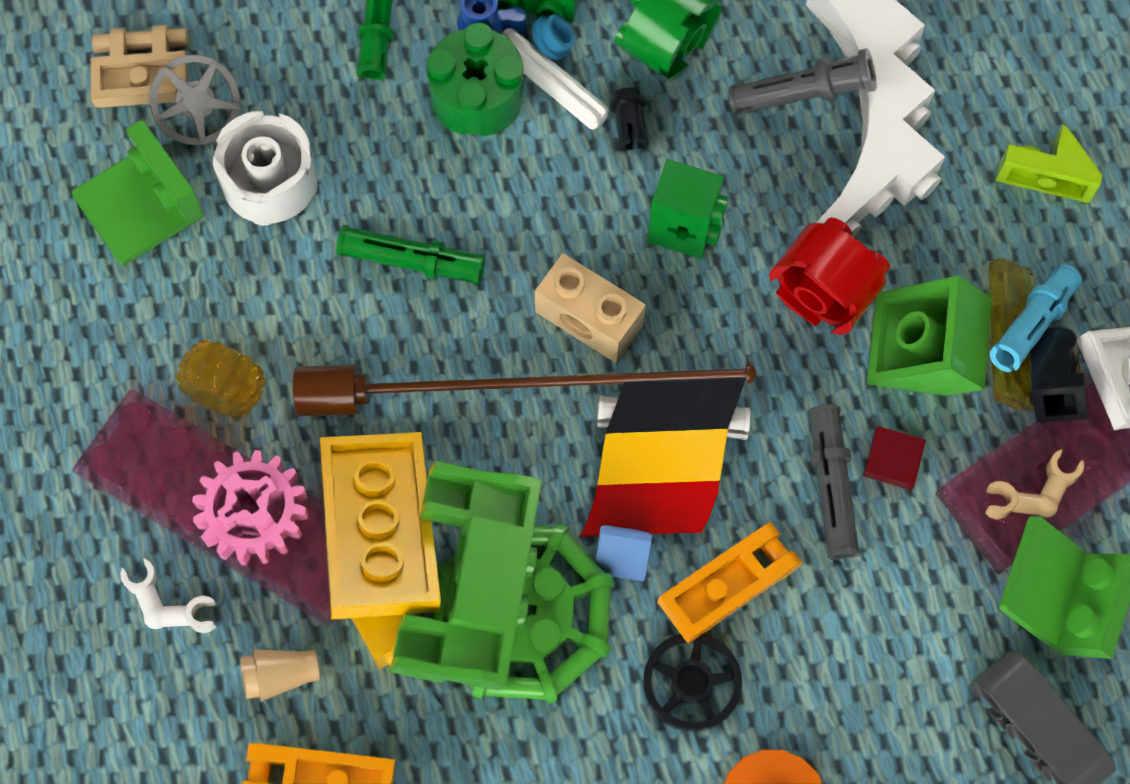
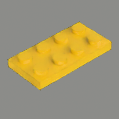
M421 432L320 437L332 619L440 612L441 599L432 521L420 518L427 484Z

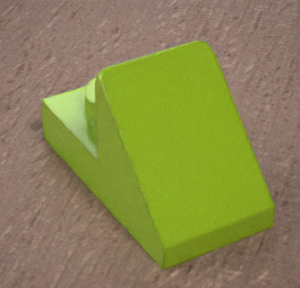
M1062 124L1052 142L1050 154L1044 153L1034 146H1014L1009 144L998 165L995 181L1090 203L1101 185L1103 175L1069 128Z

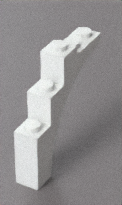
M807 0L806 6L829 29L846 58L856 56L859 50L867 48L871 53L875 67L876 91L867 92L865 89L859 90L863 128L861 153L857 167L840 197L817 221V223L824 224L830 217L837 218L848 225L852 231V237H855L861 229L859 222L869 213L877 217L890 205L894 198L903 206L908 204L915 196L923 200L933 192L941 181L938 173L945 156L916 132L931 115L928 107L935 90L908 67L922 49L919 41L925 24L897 0Z

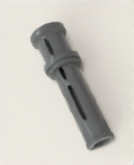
M865 48L859 50L856 56L830 61L826 57L819 59V62H816L813 68L765 78L751 83L730 86L728 94L731 109L734 111L735 116H739L752 111L781 106L809 98L821 97L822 100L833 101L836 100L838 94L860 89L873 92L877 89V80L869 49Z

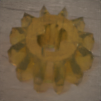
M200 340L198 344H193L189 353H185L178 366L180 369L175 377L181 392L190 396L192 402L201 404L206 410H213L221 416L229 415L232 418H242L243 415H249L253 405L256 406L262 396V388L266 382L263 376L264 371L259 365L252 363L251 357L242 355L236 348L231 349L221 342L212 343L209 340Z

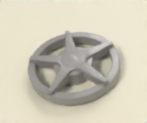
M184 55L167 62L157 72L150 86L149 106L156 124L166 135L185 144L203 145L216 141L220 131L238 116L240 94L235 79L221 63L202 55ZM188 62H199L209 65L199 81L184 82L171 70L178 65ZM215 70L224 77L229 86L231 103L215 99L213 91L209 87ZM167 76L177 88L175 104L160 113L157 94L163 78ZM213 108L230 110L224 124L215 132L205 136L204 117L208 116ZM180 113L187 118L193 119L198 137H187L175 132L163 119Z

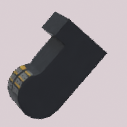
M1062 327L1048 328L1031 349V393L1036 423L1089 419L1084 373H1080L1081 367L1077 339L1075 334L1069 329Z

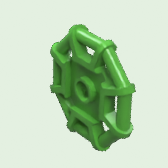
M558 523L557 526L534 525L531 545L547 546L541 559H536L535 568L530 579L525 578L522 598H527L528 605L536 607L537 611L535 615H528L526 617L525 624L521 630L516 629L510 663L534 665L538 678L508 677L506 687L499 691L469 685L473 690L472 696L483 700L485 696L546 700L547 704L558 701L557 696L601 657H608L612 649L608 644L611 588L615 585L612 574L605 573L568 533V526ZM558 552L583 578L584 583L570 587L561 573L551 566ZM455 553L444 563H437L441 602L440 612L432 613L433 620L443 621ZM590 595L588 634H584L572 628L574 600ZM566 641H569L581 647L549 674L545 660L560 645L562 646Z

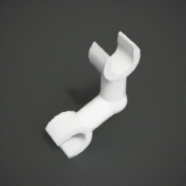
M145 558L143 559L148 574L145 580L140 583L131 582L126 571L123 568L121 569V581L128 591L136 595L144 614L145 624L149 628L160 629L163 627L191 626L193 630L200 633L210 632L216 628L212 621L198 622L194 619L195 612L200 607L216 605L215 600L211 597L202 595L193 598L187 605L163 606L155 588L157 580L156 570L150 561Z

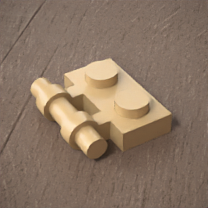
M168 25L152 26L151 31L127 32L126 28L110 29L109 34L92 35L94 53L110 52V56L91 57V101L94 107L149 104L150 86L157 72L172 59L187 55L185 50L171 51V48L189 47L187 28L169 29ZM152 49V53L129 54V51ZM189 62L178 65L171 70L184 82L189 81ZM167 76L163 78L159 86L157 103L175 102L177 88Z

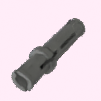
M826 404L810 408L808 410V417H810L814 452L810 454V462L813 467L817 468L821 509L828 549L827 558L831 560L854 558L860 556L861 551L858 546L847 463L851 461V453L849 448L844 447L840 406Z

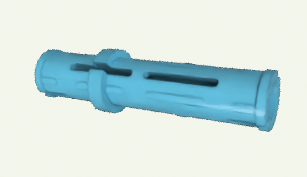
M1066 264L1060 265L1059 268L1056 266L1045 283L1038 285L1030 292L1027 297V306L990 351L991 361L997 368L1006 372H1012L1014 368L1016 371L1049 325L1062 318L1067 310L1068 300L1082 284V277L1074 267Z

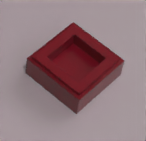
M877 426L874 431L863 477L912 491L915 486L926 440Z

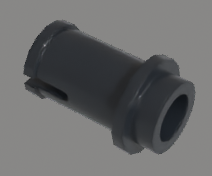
M635 87L618 89L612 94L613 99L609 102V108L611 112L615 113L619 149L622 151L633 150L632 132L638 149H644L649 145L643 108L647 104L646 98Z

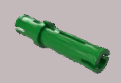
M347 225L342 226L337 240L336 252L338 256H348L423 272L428 279L436 280L438 276L474 283V285L479 286L485 270V254H474L446 248L444 242L433 240L431 244L392 235L351 228Z

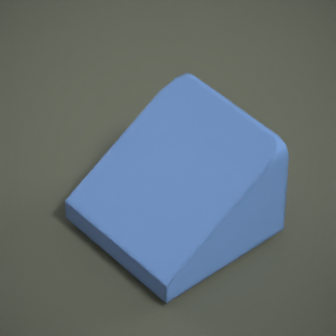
M601 526L596 564L605 573H611L613 577L643 582L646 577L652 534L650 532L615 526Z

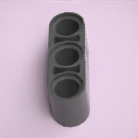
M1009 650L970 682V688L974 696L977 698L981 695L991 707L988 710L991 716L1012 740L1015 737L1019 739L1027 749L1023 753L1048 782L1053 779L1056 784H1101L1115 772V763L1105 748L1033 665L1019 652Z

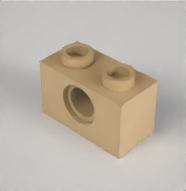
M562 253L535 290V312L615 363L619 361L644 325L646 304Z

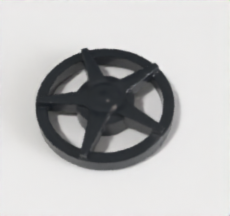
M678 634L663 641L650 655L644 670V694L654 714L670 727L686 732L706 731L724 722L736 708L742 691L740 666L734 654L726 645L716 638L705 634L690 642L694 643L690 660L681 662L676 668L658 662V659L670 648L687 643L683 636ZM701 644L709 646L720 653L727 661L731 672L712 673L708 665L701 661ZM654 668L672 679L671 687L674 694L663 708L657 702L652 690L651 677ZM733 680L732 697L727 706L715 716L708 700L713 686ZM681 702L697 704L708 720L688 722L677 719L668 713Z

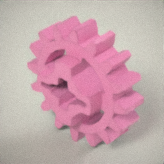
M255 450L251 461L244 462L240 453L235 452L233 453L234 465L227 468L220 461H216L214 463L218 473L216 478L212 479L205 476L200 478L199 481L207 493L206 495L193 496L192 501L196 508L204 512L195 515L193 521L198 529H207L201 538L208 547L219 543L217 553L220 558L226 560L236 551L237 559L241 565H247L251 554H257L262 563L266 564L269 562L268 550L275 547L278 552L285 555L288 550L284 539L287 536L296 539L301 538L302 533L295 524V520L302 521L308 519L309 513L306 507L298 504L306 500L308 496L304 486H295L299 481V477L294 468L283 472L284 464L281 457L276 455L268 464H265L261 451ZM259 477L261 479L256 481L246 480L245 478ZM226 491L225 506L217 511L219 501ZM285 498L284 512L280 521L276 524V509L283 505L282 500ZM251 501L259 509L257 512L250 514L243 506ZM243 534L259 535V537L250 539L239 538Z

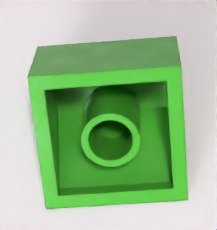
M959 275L880 292L875 300L867 384L943 396L985 390L992 298Z

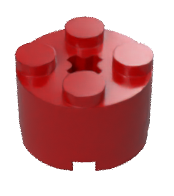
M830 217L824 224H808L771 269L769 278L770 281L777 278L781 286L776 291V294L789 309L815 327L823 320L835 326L831 333L844 335L852 330L886 284L885 274L890 269V264L883 255L874 250H868L861 242L852 237V231L847 224L837 218Z

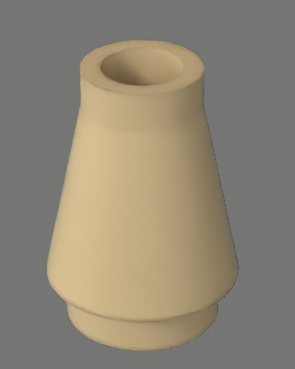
M315 649L308 651L252 650V655L240 657L246 699L259 697L260 702L309 682L320 681Z

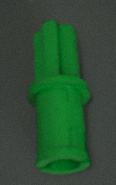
M367 0L364 25L359 26L357 29V36L360 38V52L356 75L362 76V79L384 80L386 78L389 43L394 40V31L389 28L392 0Z

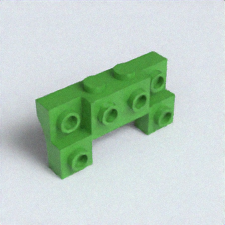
M438 460L434 462L429 469L420 518L460 528L443 621L405 614L399 620L389 672L438 683L449 680L495 691L506 687L516 629H522L528 611V599L522 598L525 578L530 579L537 559V548L530 546L542 479L515 473L476 470Z

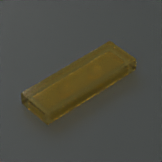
M1004 257L989 262L990 297L992 298V347L999 342L1013 321L1027 306V297L1034 289L1033 272ZM1031 350L1016 371L1014 368L1012 372L1002 371L992 363L994 401L1021 412L1034 411L1031 393Z

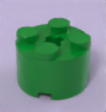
M631 0V4L635 6V9L630 19L626 20L617 31L614 43L658 74L673 81L680 77L689 66L682 59L688 56L696 47L702 50L711 37L721 15L722 7L718 5L721 0Z
M473 23L466 29L455 31L443 38L435 46L427 59V74L432 108L439 121L449 130L462 135L490 136L501 132L511 125L519 115L524 97L523 62L516 46L507 37L491 30L488 25L483 23Z

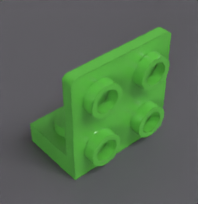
M143 119L126 128L133 145L132 148L127 150L129 156L78 186L71 193L76 203L121 266H125L204 217L194 190Z
M1030 516L999 604L1000 610L1061 655L1112 659L1130 603V554L1086 553L1041 516Z

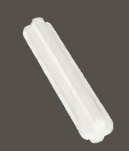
M507 28L503 31L502 35L507 37L519 51L523 62V73L590 129H596L604 123L608 117L609 109L603 102L551 59L546 57L516 30Z

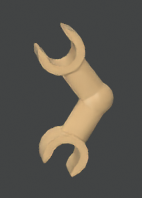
M1062 449L1056 451L1047 463L1046 472L1048 479L1040 494L1016 492L1012 485L1003 481H995L989 484L986 492L1002 495L1006 499L1007 505L1002 507L990 505L985 514L994 519H1004L1011 512L1039 515L1044 518L1052 517L1058 510V504L1067 486L1074 484L1082 474L1084 461H1080L1073 473H1063L1057 465Z

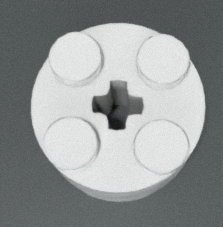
M252 111L236 117L220 131L216 140L217 146L213 156V167L227 203L238 215L253 221L255 224L265 226L296 216L310 203L317 191V170L308 137L303 128L294 119L280 113L278 117L264 115L263 111Z

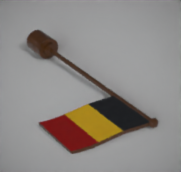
M357 364L299 366L295 368L293 375V400L298 417L360 414L362 404H369L370 394L623 384L605 434L595 500L579 537L599 536L600 528L604 525L650 532V534L701 533L709 520L718 494L727 433L745 380L746 384L753 382L756 378V370L751 364H746V369L370 384L368 374H361Z

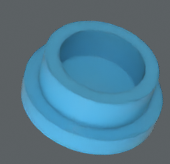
M557 14L541 16L532 24L533 44L546 57L559 61L569 54L570 48L575 43V35L572 27L563 17Z

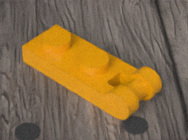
M772 522L765 524L659 596L657 603L688 644L778 581H782L803 564L794 550L788 552L778 538L781 536V533ZM762 551L772 564L764 569L754 554Z
M248 743L246 761L250 762L248 780L242 781L241 784H272L269 783L272 765L285 766L282 784H394L397 762L395 759Z

